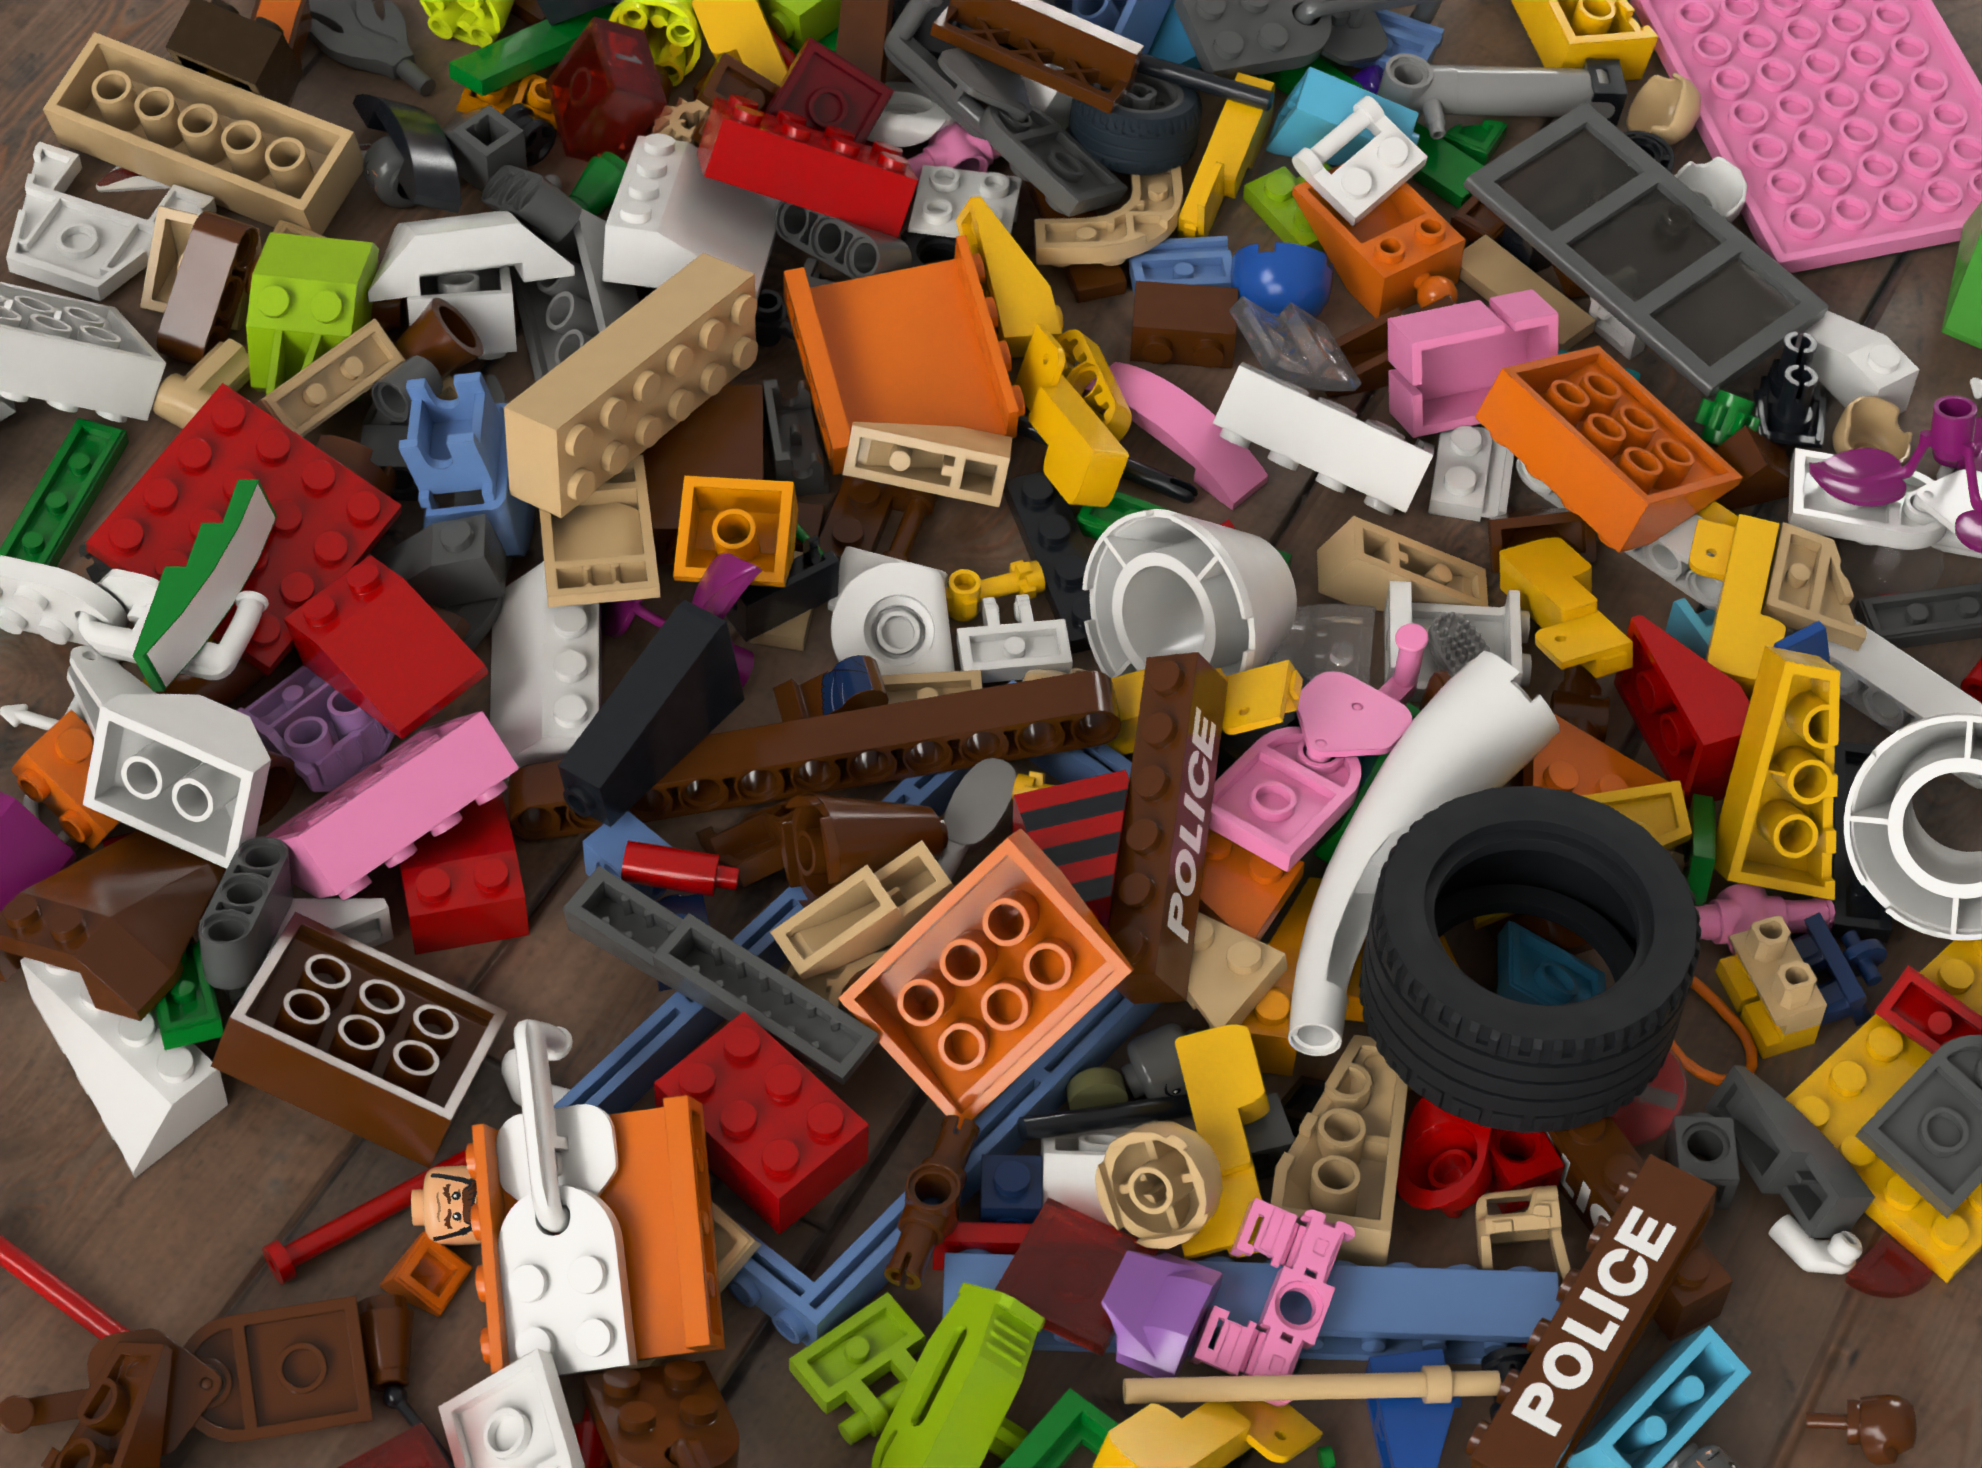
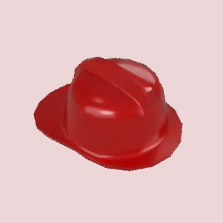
M1422 1097L1413 1108L1406 1128L1396 1185L1400 1197L1412 1207L1425 1210L1437 1209L1449 1218H1460L1463 1210L1474 1205L1479 1197L1486 1193L1491 1184L1493 1167L1488 1149L1493 1128L1483 1127L1447 1113Z

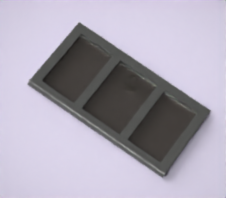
M1586 101L1469 175L1463 184L1467 191L1708 398L1717 394L1719 389L1722 390L1783 347L1784 338L1788 333L1798 332V335H1800L1824 318L1829 308L1827 303Z

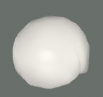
M1715 157L1705 164H1695L1693 161H1689L1674 175L1730 223L1741 212L1746 199L1747 183L1741 170L1725 158ZM1667 206L1675 224L1678 226L1689 225V223Z

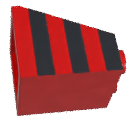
M1117 771L1014 795L1012 834L1021 828L1062 871L1108 933L1128 796L1129 777L1127 771Z

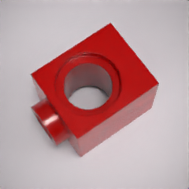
M1496 1128L1492 1129L1488 1149L1493 1167L1491 1184L1488 1188L1490 1193L1557 1185L1558 1189L1565 1165L1545 1132L1521 1133ZM1504 1154L1518 1155L1522 1159H1524V1161L1511 1160L1507 1158ZM1529 1201L1497 1203L1502 1214L1513 1213L1528 1207L1530 1204Z

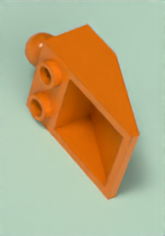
M1343 164L1328 170L1330 174L1334 173ZM1307 181L1293 187L1292 195L1331 263H1333L1347 291L1375 319L1397 307L1401 311L1415 303H1418L1422 309L1449 294L1456 305L1458 292L1455 284L1459 281L1466 239L1407 182L1354 227Z

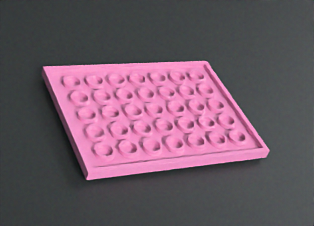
M1630 0L1642 26L1649 25L1659 36L1654 49L1670 79H1674L1672 74L1676 72L1690 79L1700 92L1701 111L1695 127L1712 159L1715 157L1725 158L1741 170L1747 183L1745 203L1740 213L1757 245L1788 272L1795 273L1960 241L1964 223L1982 201V85L1932 0Z

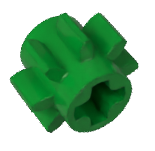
M1719 389L1714 401L1703 398L1694 422L1704 425L1700 438L1720 446L1745 425L1757 432L1761 419L1751 416L1756 402Z

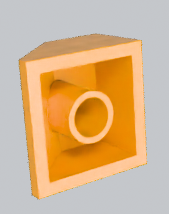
M684 476L673 572L674 581L700 582L705 571L718 555L730 553L762 569V572L755 577L750 585L785 587L794 559L799 510L794 482Z

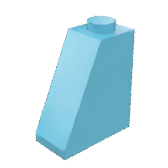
M1309 67L1278 109L1265 151L1293 158L1303 148L1311 149L1354 112L1353 106L1364 96H1370L1375 99L1382 107L1384 114L1417 146L1419 134L1413 132L1419 113L1313 67ZM1365 128L1326 162L1336 166L1347 162L1374 139L1375 136Z

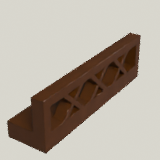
M950 0L947 8L933 22L930 33L933 37L1108 114L1113 112L1133 86L1144 45L1041 0ZM956 21L974 30H963L952 24ZM998 44H1009L1019 50H1008ZM1044 64H1054L1064 70H1054ZM1098 83L1111 89V91L1106 93L1089 84Z

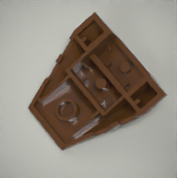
M137 830L21 891L0 912V981L7 982L21 967L20 960L26 957L80 973L96 1009L142 1021L178 982L184 970L180 960L188 944L197 943L199 939V921L227 869Z

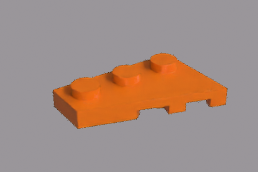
M1556 714L1554 715L1559 724L1560 732L1523 768V786L1568 791L1581 796L1669 782Z
M1209 829L1198 911L1260 941L1303 877L1305 862L1299 860L1286 872Z

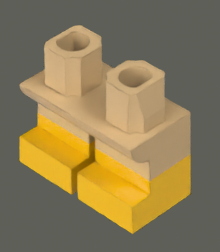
M1773 916L1753 922L1749 930L1730 935L1728 939L1736 953L1735 955L1719 959L1715 969L1736 1011L1741 1012L1740 1019L1751 1033L1762 1059L1815 1044L1827 1007V1003L1816 985L1817 978L1809 964L1803 962L1790 938L1791 932L1782 916Z

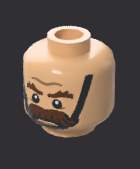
M467 1165L431 1168L424 1178L423 1189H415L411 1192L413 1226H425L426 1234L436 1243L444 1244L445 1246L481 1244V1241L475 1239L471 1226V1207L473 1204L478 1203L476 1179L473 1180L470 1177Z

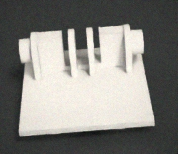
M923 165L908 232L956 238L959 236L956 224L957 217L971 197L981 196L1011 235L1013 222H1017L1018 198L1022 179L1017 176H1009L997 172L985 173L954 169L949 166Z

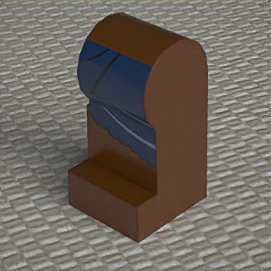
M866 655L851 656L843 659L836 664L832 671H827L800 685L793 679H790L773 688L782 722L887 705L889 701L878 664L874 658Z

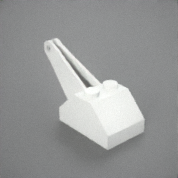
M91 646L73 648L70 654L71 665L67 671V681L74 692L94 737L83 805L227 869L239 846L256 836L271 763L267 750L250 716L201 695L157 694L124 669L113 658L98 654Z

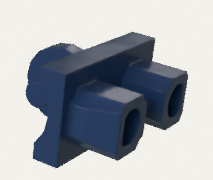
M1820 912L1804 919L1808 933L1799 936L1792 942L1803 962L1809 964L1814 974L1825 969L1831 979L1817 986L1827 1003L1821 1026L1851 1016L1856 1027L1866 1023L1872 1016L1865 1005L1867 1001L1866 994L1856 977L1862 976L1867 986H1874L1881 982L1883 977L1877 967L1887 957V950L1879 939L1874 938L1862 941L1857 931L1852 930L1841 937L1846 947V950L1842 953Z

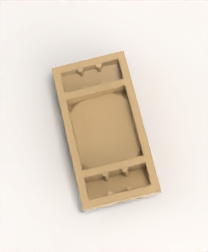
M643 455L636 457L619 474L610 478L594 491L586 501L578 504L564 517L559 518L539 508L548 607L661 598Z

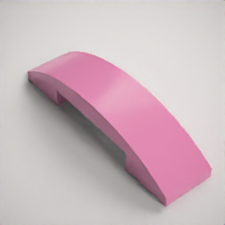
M1114 362L1109 366L1131 411L1132 421L1195 468L1194 482L1232 511L1268 482L1269 475L1250 450L1220 437L1222 428L1213 424L1216 416L1192 396L1169 381L1142 368ZM1097 378L1093 379L1087 385L1083 392L1082 398L1090 393V391L1093 389L1097 381Z

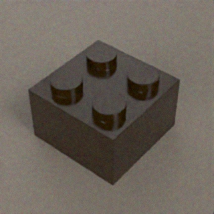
M190 0L165 46L176 64L286 106L304 74L280 26L263 17H257L253 21L241 16L236 8L223 0H211V2Z

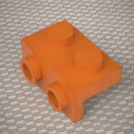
M70 710L20 757L11 771L17 777L20 789L30 799L36 802H43L59 818L58 821L61 828L70 838L80 843L84 842L89 848L95 849L120 821L83 805L94 737L89 726Z

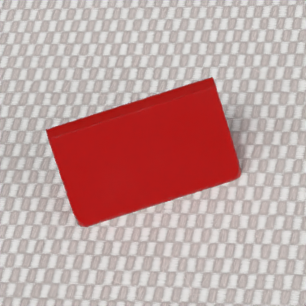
M1909 965L1874 1011L1876 1015L1931 1054H1934L1942 1045L1955 1038L1967 1035H1982V1016Z

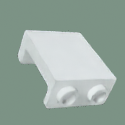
M1389 581L1384 609V684L1394 675L1399 650L1395 642V635L1398 629L1403 625L1415 623L1424 627L1428 633L1431 624L1437 616H1441L1443 612H1446L1448 615L1453 611L1456 616L1461 614L1465 621H1470V625L1476 628L1477 633L1481 634V638L1490 647L1491 653L1499 656L1520 672L1513 680L1519 686H1529L1532 660L1531 654L1522 653V643L1528 642L1530 613L1520 608L1519 590H1508L1506 603L1503 607L1412 602L1411 582ZM1428 643L1424 648L1417 688L1413 697L1409 700L1410 702H1421L1430 677L1436 671H1440L1430 652Z

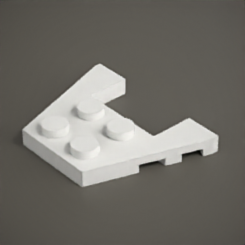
M38 142L33 153L35 162L32 173H28L25 183V201L22 210H18L6 256L9 272L102 301L147 267L158 207L149 219H143L65 194L67 188L82 169L79 154ZM174 184L158 205L198 215L204 211L217 212L214 197Z

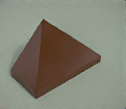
M1526 508L1487 519L1491 572L1493 573L1500 572L1499 552L1501 550L1553 537L1563 539L1589 563L1597 562L1595 530L1579 515L1570 512L1566 508Z

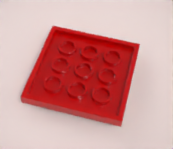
M222 383L87 540L86 551L112 569L143 574L160 581L165 566L187 565L201 523H223L237 481L259 480L277 514V518L259 561L241 592H258L268 599L269 605L262 612L258 626L241 657L269 676L295 645L293 642L294 638L290 635L284 618L336 581L352 567L363 561L401 515L402 505ZM235 603L211 635L218 642L221 641L237 610Z

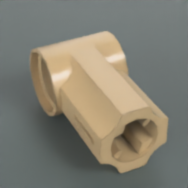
M230 338L225 342L220 341L185 376L178 373L169 375L158 387L153 402L154 413L183 429L222 383L237 392L250 379L249 356L244 346Z

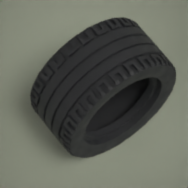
M1536 786L1489 788L1445 802L1439 808L1424 814L1422 819L1415 821L1410 826L1409 832L1399 837L1397 845L1391 848L1388 860L1381 869L1362 956L1359 981L1360 1003L1364 1006L1362 1014L1364 1021L1368 1024L1367 1031L1371 1038L1376 1041V1048L1379 1054L1385 1058L1388 1066L1412 1090L1443 1111L1483 1127L1521 1133L1564 1131L1611 1116L1618 1111V1108L1632 1103L1634 1097L1641 1095L1646 1090L1647 1084L1653 1082L1658 1076L1659 1069L1663 1068L1667 1054L1674 1041L1700 954L1699 911L1695 908L1696 900L1689 888L1690 884L1681 873L1680 867L1670 853L1645 828L1612 807L1573 792ZM1497 913H1517L1540 917L1564 926L1589 943L1608 966L1615 984L1594 997L1570 1004L1536 1005L1514 1001L1485 989L1465 975L1450 959L1439 938L1454 926L1479 916Z

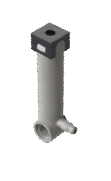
M1404 53L1397 54L1387 61L1377 95L1418 112L1417 120L1424 114L1425 124L1430 132V136L1433 139H1441L1446 134L1444 115L1562 117L1585 101L1617 127L1628 92L1619 59L1586 58L1583 69L1429 64L1423 58L1416 55Z

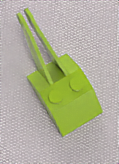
M269 233L252 273L246 322L250 380L253 389L268 395L371 321L373 302H369L368 291L376 275L379 248L373 242ZM360 395L352 402H361L362 395Z

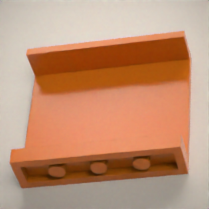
M966 235L956 237L954 259L810 288L804 267L784 271V302L806 381L810 388L812 403L832 475L843 473L853 422L961 426L1012 438L1017 437L1018 418L1025 415L1023 393L1019 384L1011 386L1008 372L1012 371L1009 347L1006 340L998 341L994 329L999 325L996 304L992 296L986 298L984 296L981 284H985L983 261L979 253H971Z
M688 1095L663 1098L664 1107L609 1114L615 1128L619 1167L616 1175L599 1198L613 1211L622 1231L637 1361L725 1350L703 1104ZM483 1123L472 1125L473 1142L467 1144L466 1163L469 1175L473 1180L476 1179L478 1203L473 1204L471 1207V1226L475 1239L481 1241L483 1265H478L476 1268L475 1282L480 1301L486 1302L487 1327H483L481 1330L480 1346L484 1362L487 1365L490 1364L491 1373L495 1374L510 1365L498 1255V1238L507 1214L518 1201L507 1193L500 1183L496 1140L499 1130ZM550 1232L551 1234H553V1235H555V1236L561 1234V1233H553V1232Z

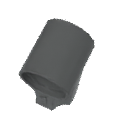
M411 356L376 381L371 391L373 403L362 426H409L411 398L406 390L407 380L426 378L433 393L438 397L442 393L443 383L436 367L424 357Z

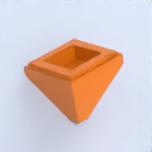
M423 1231L384 1277L379 1287L389 1294L404 1296L408 1303L438 1317L443 1313L473 1267L444 1244L432 1241L426 1232Z

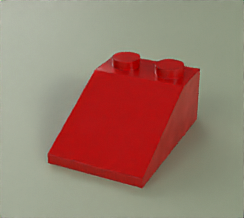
M369 555L359 564L352 567L348 572L284 618L289 633L294 638L293 642L303 665L401 739H404L489 674L486 665L407 581L372 555Z
M1642 615L1631 617L1626 636L1633 641V668L1616 672L1614 686L1667 781L1680 780L1682 790L1685 791L1686 809H1690L1693 794L1711 796L1713 801L1724 799L1750 701L1737 682Z
M502 793L479 806L475 800L459 810L463 819L458 824L433 837L430 831L413 842L418 850L412 856L399 863L415 955L529 935L525 893Z

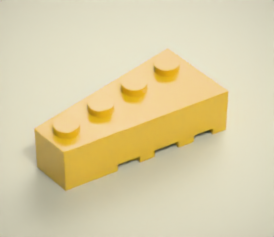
M1511 0L1545 68L1583 69L1586 58L1619 59L1625 81L1642 79L1659 36L1649 25L1641 27L1632 17L1635 9L1627 0Z
M1770 646L1764 647L1716 828V861L1714 868L1727 881L1835 900V880L1832 878V854L1836 853V830L1833 828L1834 797H1837L1838 775L1834 773L1835 746L1839 743L1840 671L1819 656Z

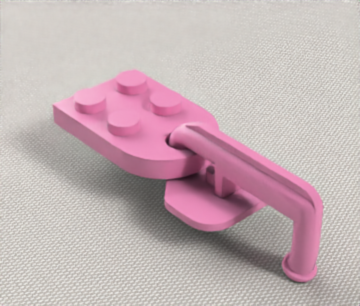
M1415 623L1403 625L1398 629L1395 635V642L1399 650L1394 675L1379 690L1342 672H1324L1315 676L1301 690L1298 710L1296 711L1300 727L1280 728L1263 735L1215 781L1209 829L1288 872L1354 804L1361 780V765L1357 756L1383 755L1391 752L1411 724L1412 715L1405 704L1413 697L1417 688L1424 648L1429 641L1426 629Z

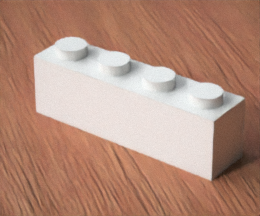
M1242 362L1239 365L1213 421V424L1222 428L1220 437L1246 449L1249 448L1251 441L1270 450L1267 457L1269 460L1290 470L1296 471L1299 464L1318 472L1315 479L1317 482L1340 493H1344L1347 486L1366 494L1364 503L1382 513L1392 516L1395 508L1402 512H1407L1434 455V445L1421 439H1417L1415 445L1404 441V435L1389 425L1369 419L1363 422L1356 419L1357 414L1341 404L1322 397L1315 400L1309 397V392L1302 387Z
M26 957L20 960L34 1004L63 1054L67 1056L84 1091L90 1096L101 1115L102 1122L124 1155L125 1162L134 1178L143 1173L228 1105L220 1071L211 1067L212 1061L198 1047L190 1044L169 1050L164 1049L155 1007L142 1021L96 1009L80 973Z

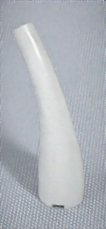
M1483 651L1475 659L1470 660L1446 682L1420 711L1385 759L1343 833L1316 894L1306 924L1296 966L1288 1031L1289 1043L1295 1050L1311 1056H1326L1334 1053L1341 1046L1348 1005L1347 988L1355 961L1367 936L1381 869L1388 860L1391 848L1397 845L1399 837L1409 832L1410 826L1415 821L1422 819L1424 814L1439 808L1445 802L1489 788L1503 787L1560 732L1557 719L1543 697L1539 694L1531 700L1528 694L1513 681L1520 672L1499 656Z

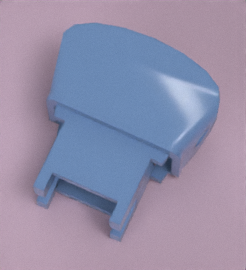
M481 372L454 375L453 384L458 398L454 400H443L436 397L426 378L407 380L406 390L411 398L407 439L399 440L398 449L419 490L418 501L420 507L426 508L423 517V529L437 522L486 514L506 552V556L524 557L529 549L533 532L535 506L513 497L509 493L504 406L508 403L494 402ZM482 489L481 493L484 504L438 508L433 495Z

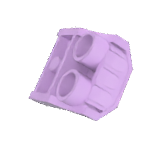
M304 665L247 708L240 707L236 710L250 716L267 749L287 756L295 762V772L304 779L309 789L313 792H330L385 755L395 735Z

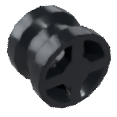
M518 103L510 106L502 115L524 131L527 166L536 165L551 151L556 139V129L547 120L536 119L534 111L527 105Z

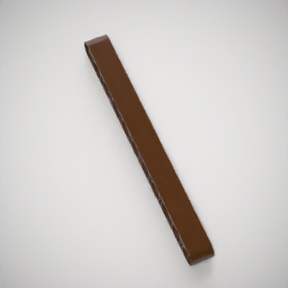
M1082 671L709 734L628 811L642 823L787 799L808 791L823 793L971 768L984 759L996 758L1012 761L1100 746L1115 739L1121 731V720L1114 685L1111 678L1105 673ZM561 760L527 765L519 768L509 777L510 828L518 837L530 841L545 840L596 831L603 825L602 822L591 816L582 817L578 815L566 803L563 796L565 790L558 769V764Z

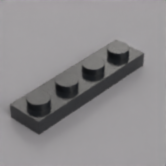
M1043 471L1006 479L1003 491L1031 561L1037 560L1042 568L1045 578L1044 593L1055 620L1065 619L1071 654L1091 650L1084 621L1091 619L1090 590H1082L1085 568L1090 552L1070 504L1066 502Z
M1839 741L1838 745L1835 746L1834 773L1838 775L1837 797H1834L1833 828L1836 830V853L1832 854V878L1835 880V900H1832L1835 908V916L1830 932L1833 937L1841 938L1845 933L1855 930L1861 940L1874 938L1879 939L1882 943H1887L1892 932V917L1885 912L1886 909L1871 895L1868 889L1859 882L1849 861L1844 838V814L1850 788L1862 764L1877 746Z

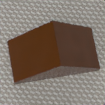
M1745 425L1714 449L1718 455L1743 476L1738 486L1716 500L1717 503L1729 511L1789 497L1791 462L1782 447Z

